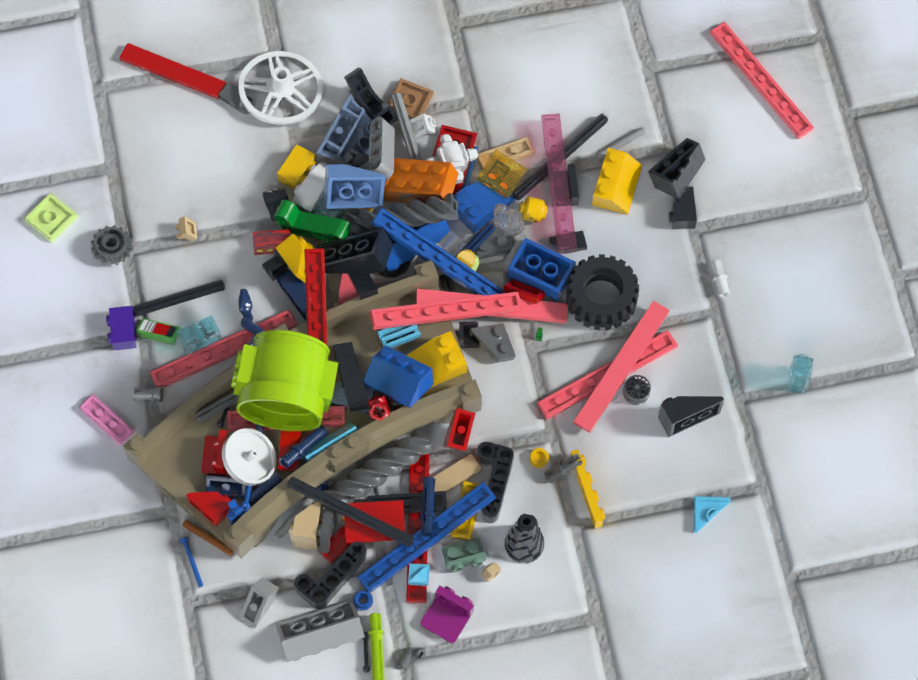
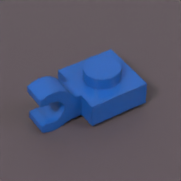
M235 499L227 503L230 509L226 515L231 525L247 512L243 511L240 505L238 506Z

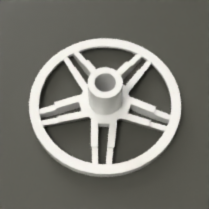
M274 51L257 56L245 66L239 78L238 89L241 102L254 117L271 124L287 125L306 119L317 109L323 95V82L316 67L306 58L291 52ZM272 57H275L277 68L275 69L273 66ZM279 57L295 59L306 65L309 69L291 74L289 69L283 67ZM264 59H269L271 78H246L254 65ZM315 77L317 95L314 102L310 104L295 87ZM244 88L269 92L261 112L248 101ZM272 98L277 99L274 105L272 106V109L270 110L269 114L266 115L265 113L272 101ZM282 98H285L303 111L292 117L278 118L271 116Z

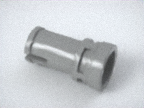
M152 387L151 389L134 388L133 398L134 401L151 400V402H162L163 390L162 387Z

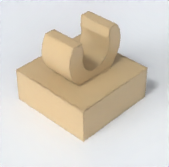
M185 216L179 218V224L175 226V229L179 230L180 233L175 235V237L180 240L185 238L189 241L196 240V222Z

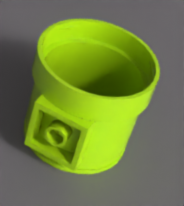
M269 330L256 334L253 346L244 344L243 350H238L231 387L235 388L234 394L239 395L236 407L237 412L250 422L277 430L309 431L318 428L322 423L323 412L327 413L331 404L338 368L337 362L328 361L330 355L329 347L312 336L293 331Z

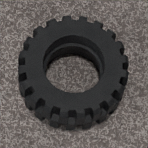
M599 254V257L596 258L592 255L588 257L587 261L582 259L578 266H574L571 270V274H569L567 279L566 304L569 306L570 314H575V320L584 322L583 326L587 328L594 326V330H600V327H605V330H611V326L617 328L621 326L622 321L627 322L630 319V315H633L639 296L638 278L636 274H633L631 266L628 265L626 267V262L622 259L618 261L615 260V256L610 255V258L605 257V254ZM607 281L617 287L620 297L609 304H598L586 296L584 289L592 282Z

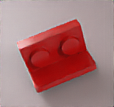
M219 430V436H205L202 474L230 476L222 460L223 444L229 437L227 430Z

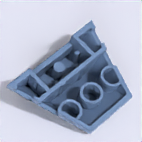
M351 94L322 140L316 152L317 155L344 161V156L349 151V148L369 154L370 124L373 120L365 113V109L353 100L354 97Z

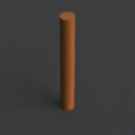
M187 519L183 522V527L230 557L233 556L234 552L223 542Z

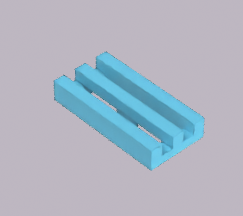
M410 325L411 327L402 326L378 331V336L383 347L386 345L393 348L421 337V333L418 331L417 325ZM414 331L413 334H410V335H407V336L402 337V338H400V339H397V340H395V341L386 343V341H389V340L394 339V338L401 337V336H403L404 334H407V333H409V332Z

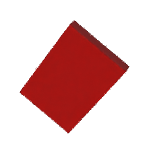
M403 500L347 503L405 532ZM344 516L346 544L353 542L395 541Z

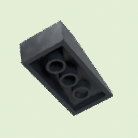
M380 228L319 244L316 249H324L325 273L371 274L385 270L393 243L384 229Z

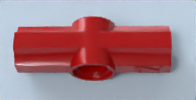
M377 395L368 400L371 418L380 421L390 415L388 400L384 395Z

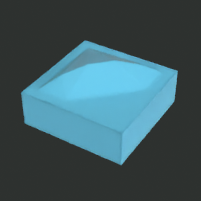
M410 564L408 584L429 586L430 565Z

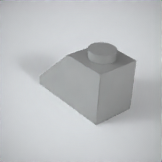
M261 578L251 587L239 619L256 628L273 603L279 587Z

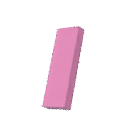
M94 394L79 406V409L120 446L134 433V430Z

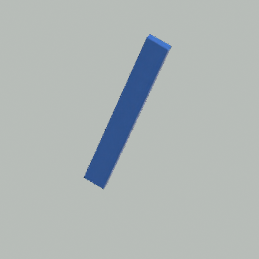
M381 208L372 221L371 225L377 229L383 228L390 238L424 261L433 260L436 269L471 293L486 296L505 293L501 288L385 209Z
M483 481L434 519L433 536L424 537L420 535L421 529L412 535L415 539L411 547L400 544L357 576L358 580L368 593L373 592L496 499V496Z

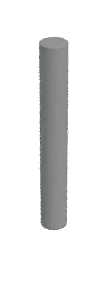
M639 128L596 154L597 159H603L608 148L618 150L646 133L644 128Z
M307 497L276 531L274 537L280 540L289 530L290 523H294L295 516L310 506L314 500Z

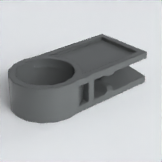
M228 82L218 94L220 96L219 99L242 114H250L247 109L239 106L241 99L238 87ZM245 92L247 99L253 103L252 106L255 108L254 98Z

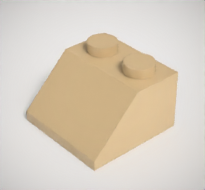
M315 501L295 516L294 523H290V540L293 541L295 548L317 550L320 536H317V529L323 520L322 504Z

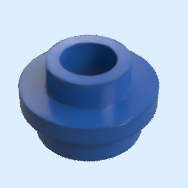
M367 591L357 592L353 597L355 608L360 611L368 610L373 604L372 595ZM364 598L367 600V602L365 604H361L359 602L360 599Z

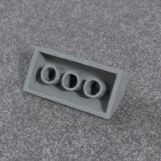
M352 599L275 623L287 662L297 661L308 655H316L330 648L335 649L342 644L357 642L365 637Z

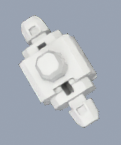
M442 135L440 139L441 145L437 149L435 157L433 156L426 160L451 162L459 173L456 184L463 182V172L467 169L468 161L478 158L477 150L472 148L466 151L464 143L458 144L457 141H452L450 135Z

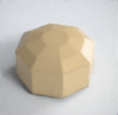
M496 562L491 563L482 571V577L487 582H490L501 572V568Z

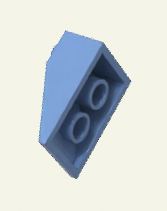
M345 164L326 165L323 193L326 209L376 208L377 206H382L385 174Z

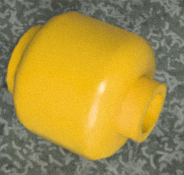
M529 196L525 201H521L519 212H521L523 220L539 223L546 217L548 206L545 205L544 200Z

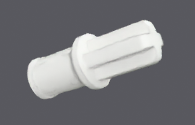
M714 260L711 262V267L714 275L713 282L716 283L718 296H729L728 276L725 275L722 261Z

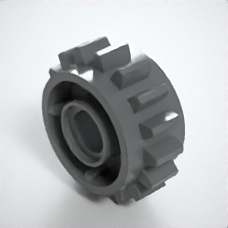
M115 225L112 227L105 226L104 229H98L99 232L93 235L94 240L91 241L92 254H94L96 260L100 259L101 264L105 262L108 266L111 264L118 265L121 261L125 262L126 257H130L129 251L133 250L131 245L132 239L127 231H123L122 227L116 228ZM110 244H116L114 247H108Z

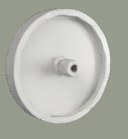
M245 428L234 432L225 440L222 448V460L225 469L234 480L244 485L255 486L272 476L276 468V453L272 443L264 434L254 429Z

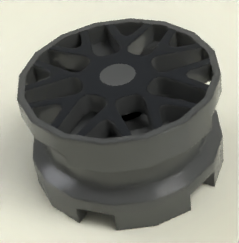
M633 375L626 379L623 388L625 400L632 405L644 404L650 396L651 385L649 380L642 375Z

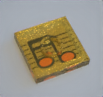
M496 149L478 175L477 180L508 199L526 173L527 168Z

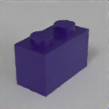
M132 306L109 308V315H106L107 327H110L111 333H107L108 343L112 344L114 351L137 348L135 317Z

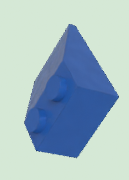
M487 176L464 187L453 196L459 202V220L473 234L516 201L508 191L501 190L498 187V183L490 181Z

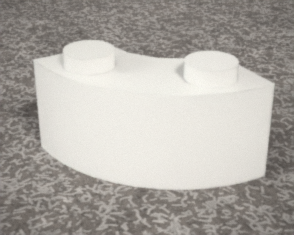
M324 162L317 166L313 165L302 184L297 185L294 190L295 196L292 201L309 212L318 209L324 200L325 168L328 165Z

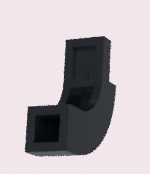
M358 67L344 77L350 88L349 92L354 97V101L365 109V113L372 120L381 116L390 125L398 120L391 105L381 100L374 92L362 68Z

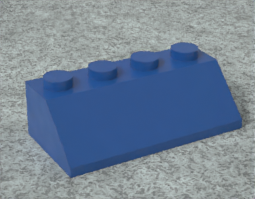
M446 220L434 224L426 223L418 227L410 226L435 244L445 241L446 237L451 235ZM389 237L393 247L385 269L393 271L398 269L402 263L413 260L416 255Z

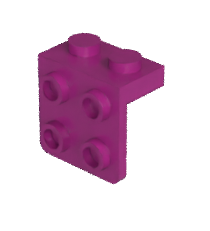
M439 585L435 592L436 597L420 624L426 630L453 644L474 613V605L469 598L465 596L461 598L456 595L455 591L450 587Z

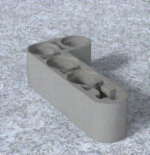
M381 116L376 117L370 124L369 161L359 168L385 174L386 181L394 172L395 129Z

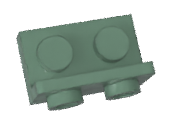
M479 537L441 547L447 572L451 570L452 572H458L470 565L477 567L486 561V554L483 551Z

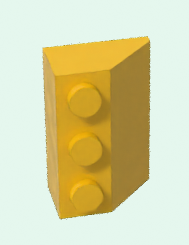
M608 148L594 191L592 206L628 215L643 165L626 152Z

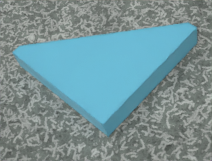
M694 496V533L700 531L730 503L731 497Z

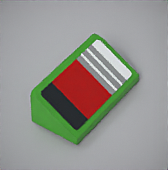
M143 318L136 332L138 337L175 345L180 327Z

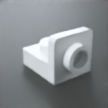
M422 114L410 119L415 139L428 133L436 134V122L431 116Z

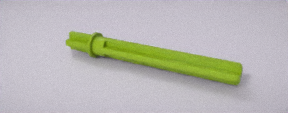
M381 613L369 614L370 631L368 632L371 639L372 680H384L382 638L384 631L382 630Z

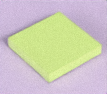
M49 193L24 220L53 243L78 218V215L53 194Z

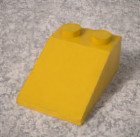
M451 331L429 340L406 355L432 368L433 385L431 387L467 373V362Z

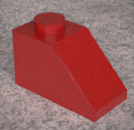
M456 408L447 428L443 447L460 452L466 451L476 413Z
M216 491L190 492L186 495L188 502L215 527L229 513L230 507L227 503L231 499L225 494L221 495Z

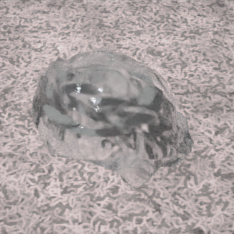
M497 203L493 210L494 224L504 230L503 235L515 237L520 235L521 232L523 233L525 223L521 212L516 208Z

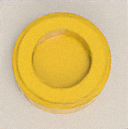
M468 249L461 250L456 257L470 268L473 267L476 260L475 254Z
M535 448L530 453L529 461L533 467L543 468L549 462V454L543 448Z

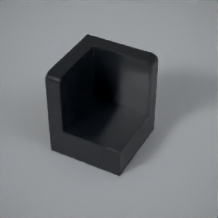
M277 249L273 250L274 257L262 264V268L272 281L288 271V265Z
M478 321L459 322V344L461 348H479V340L474 335L471 337L468 333L471 328L478 327Z

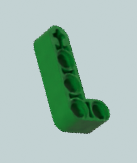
M281 200L274 215V219L282 230H290L291 234L328 242L347 237L352 227L350 223L342 219L299 211L297 206L288 200Z

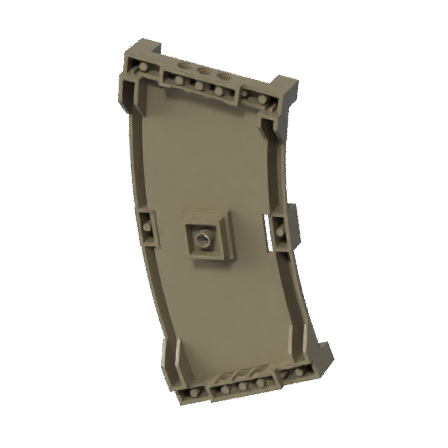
M433 260L414 266L413 275L377 287L378 294L362 300L357 296L326 310L327 343L330 349L328 361L336 362L333 345L352 342L361 376L364 379L373 356L383 348L378 336L379 330H373L369 315L370 310L416 304L417 289L440 291L438 274ZM451 320L418 324L417 327L421 337L392 348L407 355L429 340L451 331L461 350ZM307 321L288 330L285 324L280 325L274 330L293 331L307 335ZM235 364L224 370L180 405L172 409L143 436L136 433L123 445L127 459L150 478L163 493L242 559L254 546L257 547L267 537L278 521V517L304 497V495L287 487L291 477H295L316 488L370 452L418 427L432 422L434 424L450 423L456 408L473 413L481 411L482 395L476 379L472 380L467 366V373L429 388L411 408L403 405L400 409L392 410L388 405L390 415L383 420L378 421L371 418L370 407L367 414L358 411L350 412L348 408H345V424L351 422L358 430L308 462L301 458L298 460V468L295 472L277 471L281 430H263L264 435L270 440L275 449L276 468L274 473H277L283 481L262 497L255 505L250 506V509L233 525L230 524L226 517L215 527L188 502L186 495L190 492H206V478L208 474H202L201 472L205 436H219V430H227V415L224 419V426L222 428L217 426V421L221 419L224 410L203 422L198 421L195 413L234 391L235 388L231 387ZM338 368L335 384L342 382ZM375 391L374 396H377V395H381V396H382L381 393ZM237 403L231 405L228 411H237ZM342 426L326 427V429L328 430V434L326 436L338 430ZM313 430L301 431L300 441ZM257 485L252 486L251 492L257 488ZM229 497L231 500L235 499L238 506L244 502V498Z

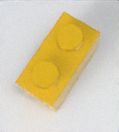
M296 144L277 173L278 182L295 190L297 185H301L308 176L313 165L317 166L316 154Z

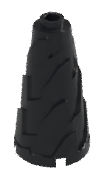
M525 513L520 515L506 535L505 550L513 561L518 563L526 562V564L534 562L541 556L544 550V537L540 527H538L537 519L533 515Z

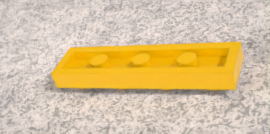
M578 449L573 450L570 453V457L578 454L581 459L577 460V462L582 460V465L574 468L594 529L602 527L605 514L603 509L598 507L597 502L599 498L596 490H592L591 484L593 481L590 472L586 473L584 467L586 466L585 457L583 454L580 455Z

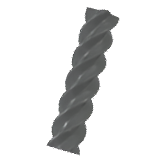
M448 193L442 200L431 196L424 203L413 199L407 206L396 202L390 209L384 206H377L372 212L366 209H360L355 215L346 212L347 222L352 226L349 231L352 236L376 230L377 228L371 225L381 208L408 226L418 227L426 223L434 224L444 220L459 219V202L454 199L452 193Z
M418 427L411 433L410 437L398 440L394 447L386 448L379 453L377 458L369 459L360 469L352 470L346 475L344 480L332 483L328 490L323 492L345 503H353L355 498L366 496L372 487L383 485L388 476H395L401 473L405 465L415 464L421 454H430L434 450L428 438Z

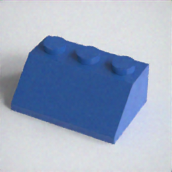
M385 345L373 356L363 383L382 395L411 408L433 385L432 368Z

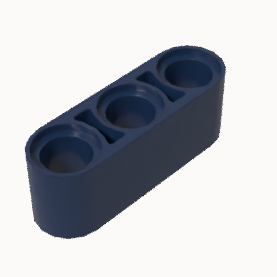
M289 269L276 278L277 282L304 320L307 321L305 283Z

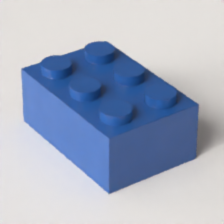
M525 238L508 267L507 277L545 291V296L558 302L567 286L568 276L571 274L573 267L576 266V262Z

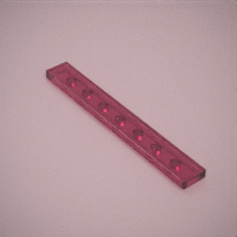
M560 113L541 115L557 251L558 253L577 251Z

